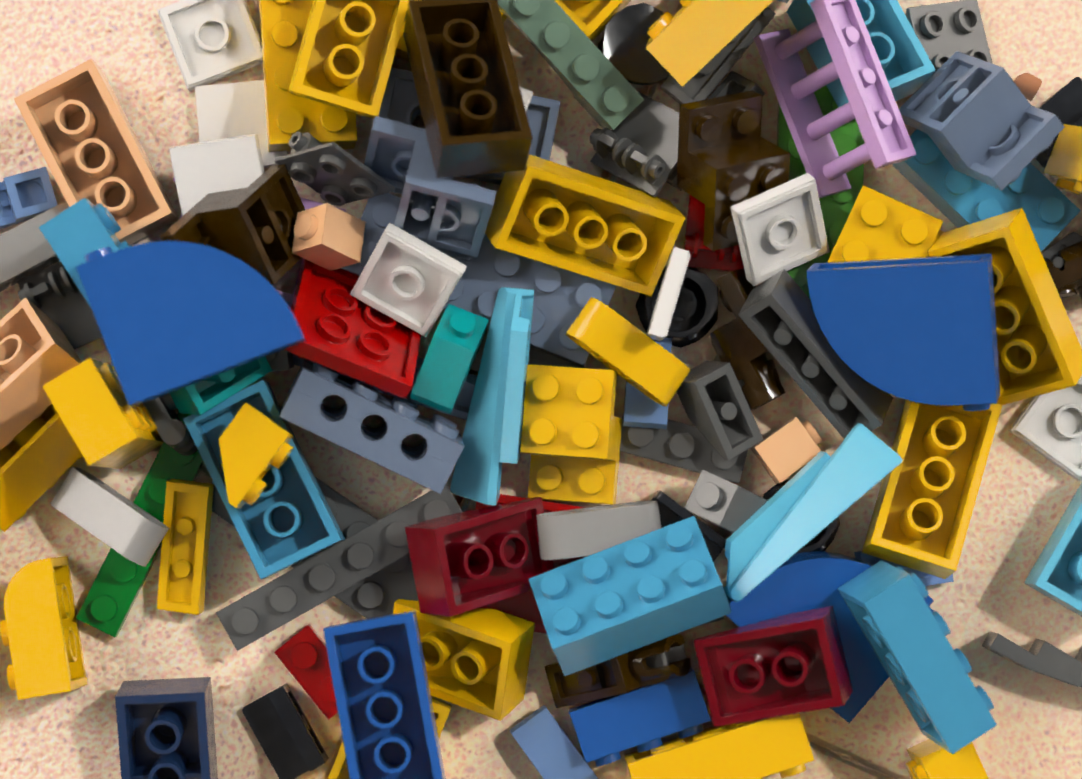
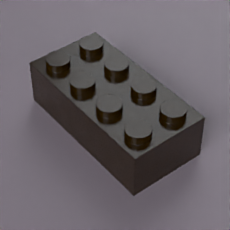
M408 1L403 36L436 178L525 170L533 137L498 1Z

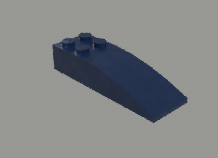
M211 677L123 681L115 696L121 779H218Z

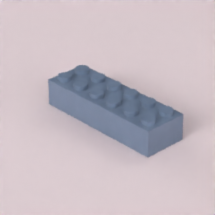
M386 193L368 199L361 216V220L366 222L361 262L342 267L341 269L357 276L361 275L389 222L393 225L395 224L401 197ZM484 234L478 257L432 246L467 266L441 312L444 313L449 303L489 319L486 329H489L498 290L501 287L535 290L530 346L584 368L589 353L568 338L566 332L591 297L609 306L616 285L495 248L486 234Z

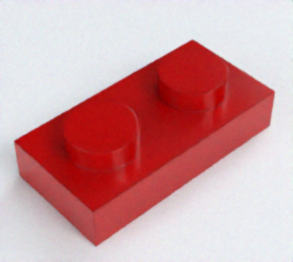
M308 624L274 653L329 720L338 713L327 647L312 626Z

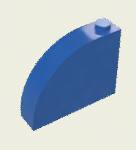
M156 241L134 245L112 252L109 246L86 254L84 256L86 263L76 266L129 406L140 405L306 341L301 327L287 302L261 274L232 255L209 246L191 242Z
M992 254L813 263L807 270L810 300L823 334L838 356L867 382L882 391L917 403L963 405V410L966 411L987 410L990 408V404H997L1000 396Z
M823 551L795 553L739 602H734L727 598L732 613L725 616L737 627H742L790 613L833 606L853 693L844 706L832 707L831 709L850 723L889 676L837 588L873 565L839 553ZM930 596L924 598L928 607L934 602Z

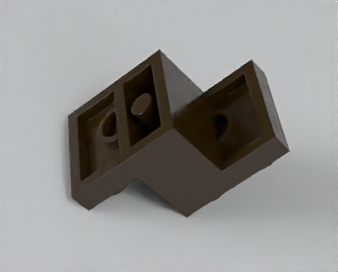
M754 90L680 104L677 187L705 204L703 245L712 251L739 245L731 206L789 181L790 153L761 137L763 95Z
M285 164L271 166L249 187L207 194L159 238L161 241L196 243L228 253L249 265L271 285H274L302 258L292 253L297 212L305 210V207Z

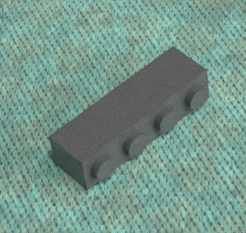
M783 269L752 289L738 314L739 317L839 434L845 439L857 423H862L870 431L880 427L884 422L893 397L890 393L882 391L867 382L838 356L819 326L811 300L787 271Z

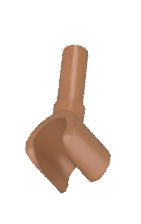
M1023 73L1015 78L1014 83L1025 98L1032 101L1042 84V80L1030 73Z

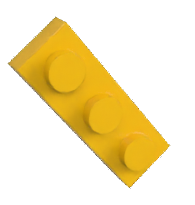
M170 479L166 482L163 524L169 530L162 539L157 597V609L194 615H199L204 611L214 484L180 479Z

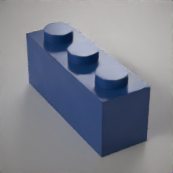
M690 668L687 675L639 687L624 694L597 699L569 709L585 762L588 763L595 760L597 767L621 759L620 751L635 746L638 753L659 747L663 744L661 737L676 732L679 738L704 731L702 724L711 721L695 671Z

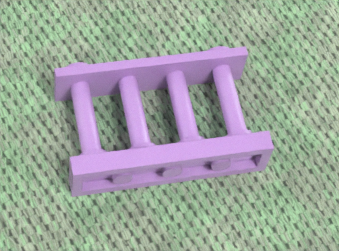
M814 0L810 5L816 21L793 35H791L788 28L754 37L805 171L816 180L819 198L851 189L846 173L872 160L875 169L903 162L917 155L856 0ZM823 37L832 62L807 76L798 52ZM840 78L849 102L823 116L814 92ZM856 119L865 143L839 157L830 132Z

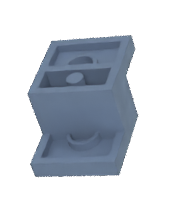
M956 51L899 108L904 123L927 133L955 170L1001 191L1018 179L1022 170L1039 153L1045 151L1052 144L1053 139L1065 128L1055 114L1030 105L1003 67Z
M375 116L364 165L395 187L394 193L402 195L394 225L431 246L478 257L493 208L496 191L482 188L472 183L455 181L453 177L436 178L426 130L404 124L398 120H389Z

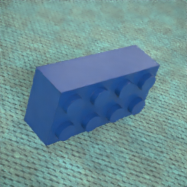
M407 611L325 627L323 631L350 779H446L416 611Z

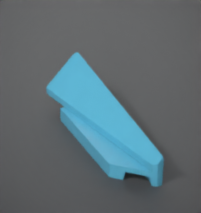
M501 287L498 290L462 437L464 448L456 462L450 486L453 494L486 505L496 506L500 498L502 463L517 464L521 456L520 448L527 364L529 363L535 292L532 289Z
M857 423L831 457L827 452L820 451L726 539L725 557L728 559L726 586H723L726 597L734 602L742 600L895 469L903 459L862 423Z

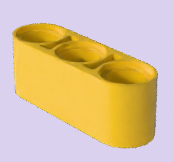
M593 297L588 300L566 332L567 337L609 369L617 371V375L648 398L664 407L668 405L691 371L677 357L609 306Z

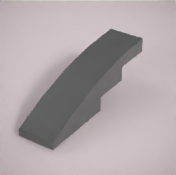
M991 631L982 644V647L1023 668L1070 685L1082 687V646L1075 658L1040 639H1035L1031 648L1027 651L999 633Z

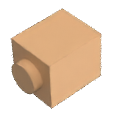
M328 203L297 212L292 253L330 271L360 263L366 222Z
M796 417L756 444L751 450L775 484H778L805 466L821 451L817 444L822 439L808 420L801 423Z

